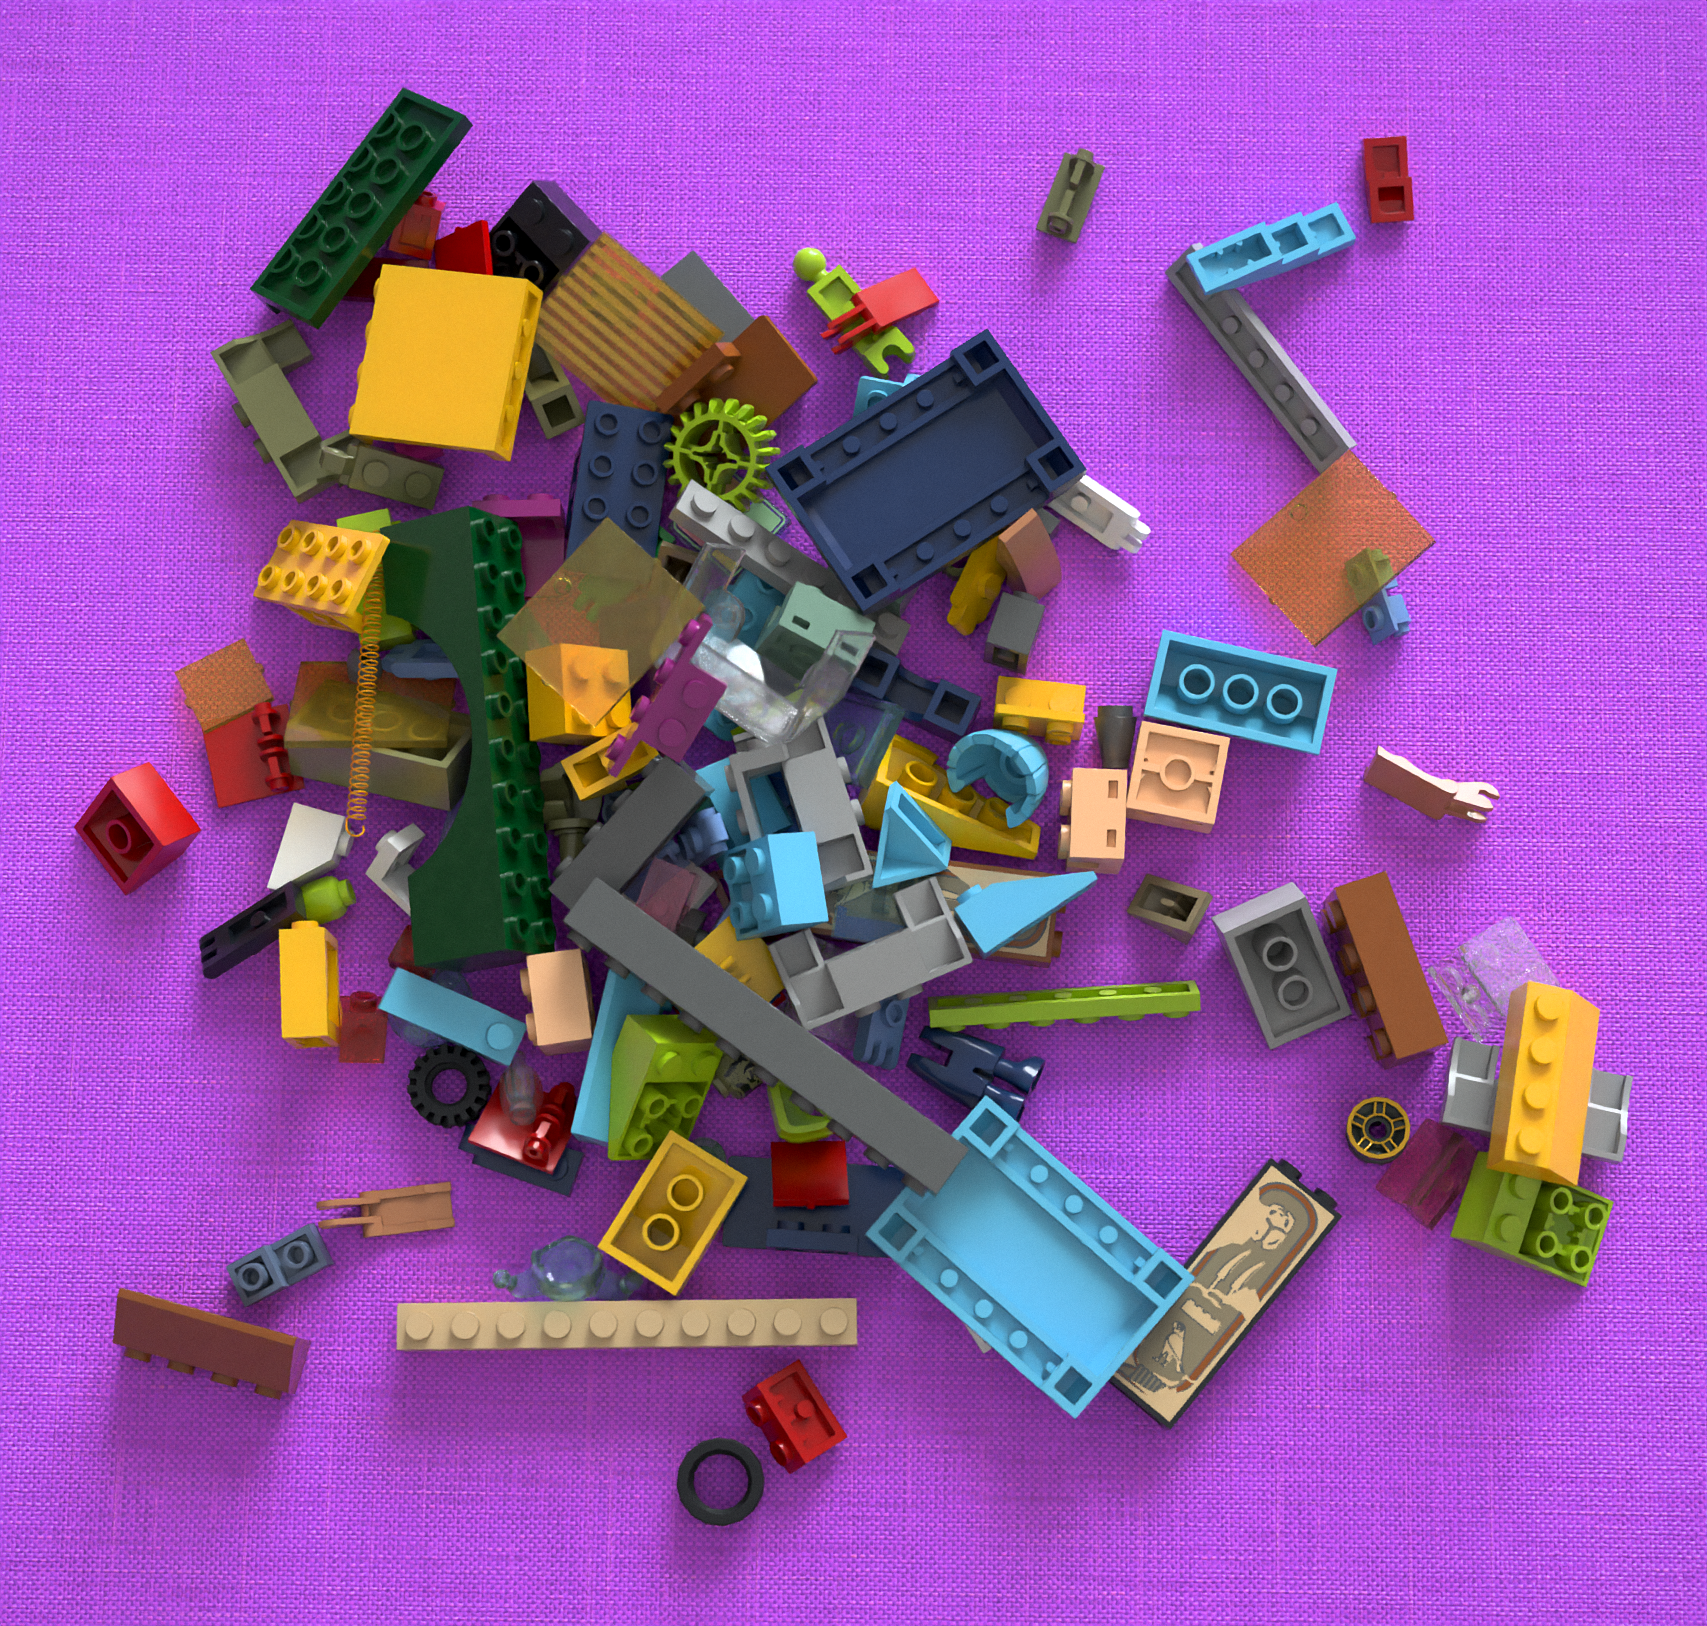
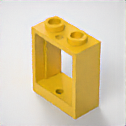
M317 921L292 922L291 929L279 930L282 1039L296 1049L341 1047L338 940L325 927H319V922Z

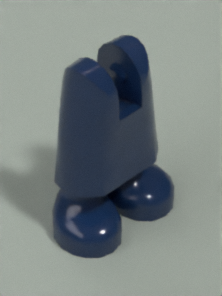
M925 1025L918 1038L933 1048L949 1055L942 1066L929 1058L911 1053L906 1067L936 1090L970 1110H973L984 1096L987 1095L1019 1123L1027 1099L1019 1094L991 1085L994 1077L999 1078L1010 1084L1020 1093L1030 1096L1039 1081L1046 1060L1038 1056H1031L1020 1062L1010 1061L1003 1058L1006 1050L1005 1047L964 1033L952 1032L940 1027L930 1028V1026Z

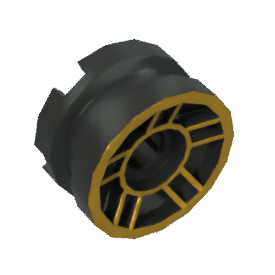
M1372 1097L1364 1099L1353 1108L1347 1120L1345 1137L1349 1150L1357 1159L1366 1164L1372 1163L1381 1166L1392 1163L1402 1155L1409 1140L1411 1125L1407 1113L1398 1103L1389 1098ZM1383 1123L1386 1126V1135L1380 1139L1372 1137L1369 1133L1370 1125L1372 1127L1380 1126Z

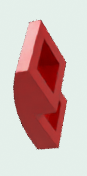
M1407 137L1364 138L1361 140L1370 224L1414 221L1412 177H1409Z

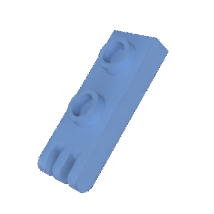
M895 994L879 1001L882 1007L880 1010L860 1017L853 1050V1057L856 1061L867 1062L870 1065L880 1066L887 1070H893L896 1067L910 997L899 1001Z

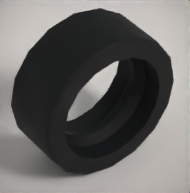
M717 1437L700 1442L687 1452L678 1469L676 1486L680 1501L691 1516L708 1525L726 1526L742 1521L755 1510L763 1496L765 1477L761 1462L749 1447L734 1439ZM717 1454L730 1455L739 1460L746 1469L748 1477L747 1491L742 1500L735 1506L724 1510L713 1509L702 1503L696 1495L694 1488V1476L700 1463L706 1458Z

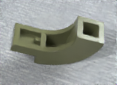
M536 330L524 394L548 440L584 424L585 416L550 341Z

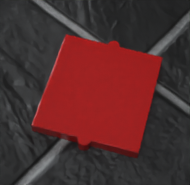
M481 219L464 228L457 226L453 233L436 240L434 246L436 270L493 276L488 221Z
M813 1141L801 1144L771 1142L773 1207L807 1206L808 1209H814L816 1206L849 1205L845 1141Z

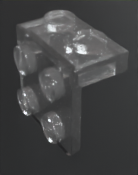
M1511 916L1502 919L1457 947L1427 969L1477 1043L1482 1042L1506 1026L1510 993L1527 981L1560 988V983L1517 920Z

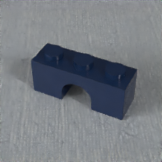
M868 644L857 668L842 683L843 693L953 744H956L960 739L968 735L981 707L982 697L943 679L939 683L926 680L903 667L900 659Z

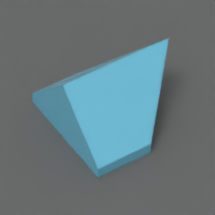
M897 781L889 785L872 889L938 873L948 868L952 841Z

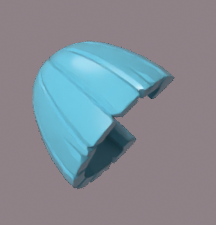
M985 729L960 739L955 744L956 746L951 749L948 756L949 761L946 764L950 767L946 772L952 792L957 793L975 781L984 778L988 786L1000 798L1014 803L1005 810L1009 828L1016 827L1029 819L1041 803L1049 780L1047 756L1043 748L1039 746V743L1023 733L1006 729Z

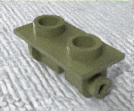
M1078 149L1077 154L1064 153L1038 221L1037 231L1074 244L1077 243L1105 169L1104 165L1093 161L1094 154L1091 151Z

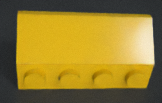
M1527 981L1510 993L1486 1167L1488 1169L1570 1187H1576L1578 1184L1600 1009L1572 990Z

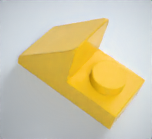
M633 723L560 761L581 802L625 789L627 787L625 781L641 773L646 765L659 755L657 749L640 740L617 778L608 773L607 765L610 760L605 757V754L617 734L625 737Z

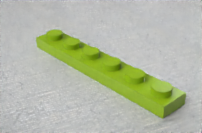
M1195 980L928 997L930 1028L940 1027L952 1032L964 1030L966 1025L984 1024V1027L988 1029H1003L1009 1027L1012 1022H1028L1032 1026H1049L1054 1024L1055 1020L1073 1019L1076 1023L1088 1024L1095 1023L1100 1020V1017L1118 1016L1121 1020L1135 1021L1143 1019L1145 1014L1163 1013L1165 1017L1181 1018L1188 1016L1190 1011H1201L1200 992Z

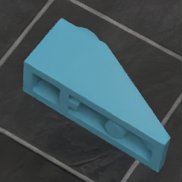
M1093 871L992 883L983 890L977 884L956 899L960 905L954 908L953 915L984 960L1094 887L1098 878Z
M396 967L378 1006V1009L450 1043L462 1046L466 1050L472 1051L474 1054L497 1065L510 1066L527 1029V1025L521 1021L399 967Z

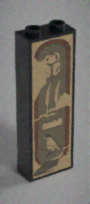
M1272 1158L1264 1163L1183 1263L1182 1266L1195 1279L1108 1380L1112 1386L1166 1431L1172 1429L1342 1217V1215L1334 1210L1338 1203L1330 1195L1318 1187L1312 1192L1299 1181L1303 1176L1301 1172L1282 1158L1278 1163Z

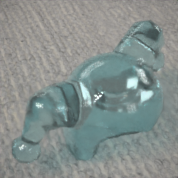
M568 1235L553 1241L541 1250L535 1248L531 1254V1267L525 1272L511 1276L507 1270H497L493 1274L492 1282L496 1288L506 1289L516 1298L547 1296L551 1300L558 1302L583 1301L588 1297H597L608 1301H626L634 1290H638L642 1286L643 1279L642 1275L636 1271H629L625 1276H620L607 1270L604 1265L603 1254L599 1249L585 1239Z

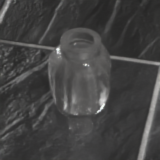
M516 1050L510 1066H507L500 1076L499 1099L504 1114L513 1124L518 1126L529 1125L535 1121L536 1114L542 1107L544 1097L539 1075L531 1066L526 1064L525 1053Z

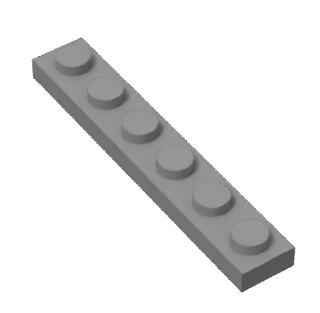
M1200 242L1191 245L1164 273L1318 472L1323 474L1330 471L1357 446V443L1236 288L1204 295L1186 261V255L1204 247Z
M692 479L684 488L668 518L785 595L799 581L804 585H811L820 589L825 596L844 606L858 609L832 572ZM886 608L865 615L864 617L876 623L867 644L895 657L911 625Z

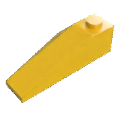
M888 730L886 731L858 797L866 826L873 830L881 831L889 785L897 781L950 838L952 846L1034 860L1038 853L1040 826L1027 819L1020 825L1009 828L1005 810L1010 805L998 797L986 799L970 785L957 793L952 792L946 770L936 764L939 756L915 742Z

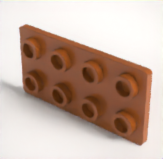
M760 315L732 342L714 343L653 401L660 408L659 413L670 414L674 417L673 426L684 427L680 415L683 412L694 414V404L704 402L708 406L711 398H721L724 404L729 398L737 399L740 408L744 404L754 407L753 418L758 415H764L768 419L762 431H766L816 385L818 379L767 315ZM719 422L705 430L699 438L697 445L705 446L709 443L713 431H718ZM737 429V433L740 434L739 444L744 451L748 444L743 434ZM672 435L671 442H676L677 438ZM673 451L669 452V459H673ZM707 453L710 456L717 457V461L723 462L722 464L734 460L727 458L726 453ZM695 461L698 475L704 482L703 466L698 461Z

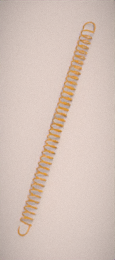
M377 567L376 571L383 572V570H378L383 569V567ZM374 574V576H384L383 574ZM372 577V579H381L383 581L376 582L371 580L370 582L376 584L367 587V589L369 588L374 591H382L385 588L379 584L384 583V579ZM372 586H379V587H382V589H374V588H371V587H372ZM367 589L364 596L366 602L363 604L365 610L363 611L364 617L361 627L363 631L360 642L362 646L360 648L361 655L359 656L361 662L358 664L360 670L358 671L359 678L357 679L359 685L356 687L358 691L356 698L358 700L355 702L357 708L355 709L356 716L354 721L356 723L353 726L356 731L353 732L355 739L352 741L354 747L351 749L353 752L351 760L353 762L350 764L352 770L350 771L351 778L349 783L351 785L348 788L350 791L348 799L350 801L347 803L349 809L346 811L348 817L345 823L347 833L353 837L362 836L365 827L362 826L363 830L359 835H353L347 827L348 819L351 817L356 820H364L366 816L362 814L349 815V810L365 812L367 809L362 806L350 807L349 804L350 802L366 804L368 801L362 798L351 799L350 795L364 797L368 793L361 790L352 792L351 787L366 789L369 785L366 783L352 784L351 780L354 778L359 781H367L370 778L366 775L353 776L352 772L368 773L370 769L366 767L353 768L352 765L353 763L359 765L371 764L366 759L354 760V755L363 758L371 756L369 752L364 751L355 753L354 748L370 750L372 748L369 744L355 745L354 741L356 739L361 742H371L373 740L369 736L356 737V732L366 735L373 733L368 728L356 729V725L359 724L364 727L374 725L373 722L366 720L357 722L356 718L358 716L363 719L374 718V715L371 713L358 714L357 710L360 709L367 712L375 710L373 706H358L357 703L359 701L366 704L376 702L375 699L368 697L359 699V694L365 696L376 695V692L373 690L359 691V687L362 686L368 689L377 687L372 682L360 683V678L367 681L377 680L375 675L361 676L360 672H378L374 667L361 668V663L369 666L379 664L378 661L372 659L362 661V656L367 658L379 657V654L376 652L362 653V649L365 648L370 651L380 649L375 644L363 646L362 642L364 640L369 643L380 642V639L377 637L364 638L363 634L366 633L372 636L381 634L376 629L364 630V626L366 625L370 628H380L382 626L378 622L365 623V618L373 621L382 619L377 614L365 615V611L367 610L371 613H381L383 611L379 607L366 608L365 605L368 603L373 606H381L383 602L378 599L384 597L380 592L367 593ZM370 594H380L382 596L376 597ZM367 595H368L369 597L376 598V599H371V600H368V601H367V600H366V597H367ZM371 601H378V602H381V604H373V603H370V602H371ZM368 609H379L381 611H371ZM369 616H377V617H380V618H379V619H373V618H369ZM367 624H378L379 626H370ZM368 631H376V632H379V633H378V634H372V633H368ZM366 639H377L378 641H369ZM367 646H374L377 649H370ZM365 654H375L377 656H368ZM372 661V662H376V664H369V663H366V662ZM365 669H374L376 671H366ZM364 677H374L375 679H367ZM364 684H372V685H374V686H373V687H369V686H364ZM362 692H372L374 694H365ZM363 700H373V702H366ZM362 707H370L373 709H363ZM361 715H370L372 717H363ZM361 730H368L371 732H361ZM359 738H368L370 740H361ZM359 746H369L370 748H362ZM357 769H365L368 771H359ZM356 777H366L367 779H360Z

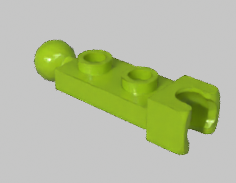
M808 247L799 250L792 262L793 270L800 279L815 283L806 291L807 297L823 316L831 322L855 308L850 298L862 289L839 264L828 273L825 270L827 265L822 252L816 248ZM861 317L859 320H857L855 323H853L851 326H849L847 329L841 332L840 335L843 336L847 332L865 323L864 319ZM893 325L878 335H874L871 332L851 347L863 360V364L873 376L883 380H889V367L884 361L885 357L895 355L906 364L912 363L916 357L913 345Z

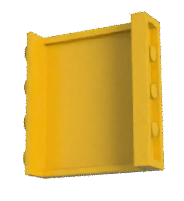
M383 264L380 278L376 280L374 285L375 305L372 320H369L365 329L367 345L364 360L357 369L358 390L355 404L351 406L348 414L349 434L368 445H373V440L484 453L493 460L510 462L543 292L528 279Z

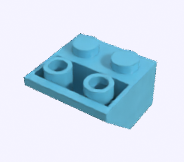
M815 831L766 835L728 850L723 854V876L728 883L731 900L730 921L735 928L737 941L804 930L829 921Z

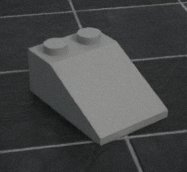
M1293 882L1211 917L1227 959L1270 1050L1352 1014L1307 898Z

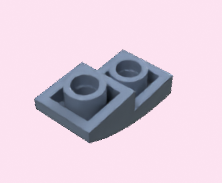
M315 1223L305 1225L271 1245L258 1248L226 1266V1269L244 1307H249L333 1265L334 1262Z

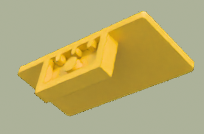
M291 520L280 532L277 539V547L269 563L261 570L258 576V585L253 596L261 601L281 604L314 625L361 634L364 616L357 612L356 609L384 555L390 539L382 534Z

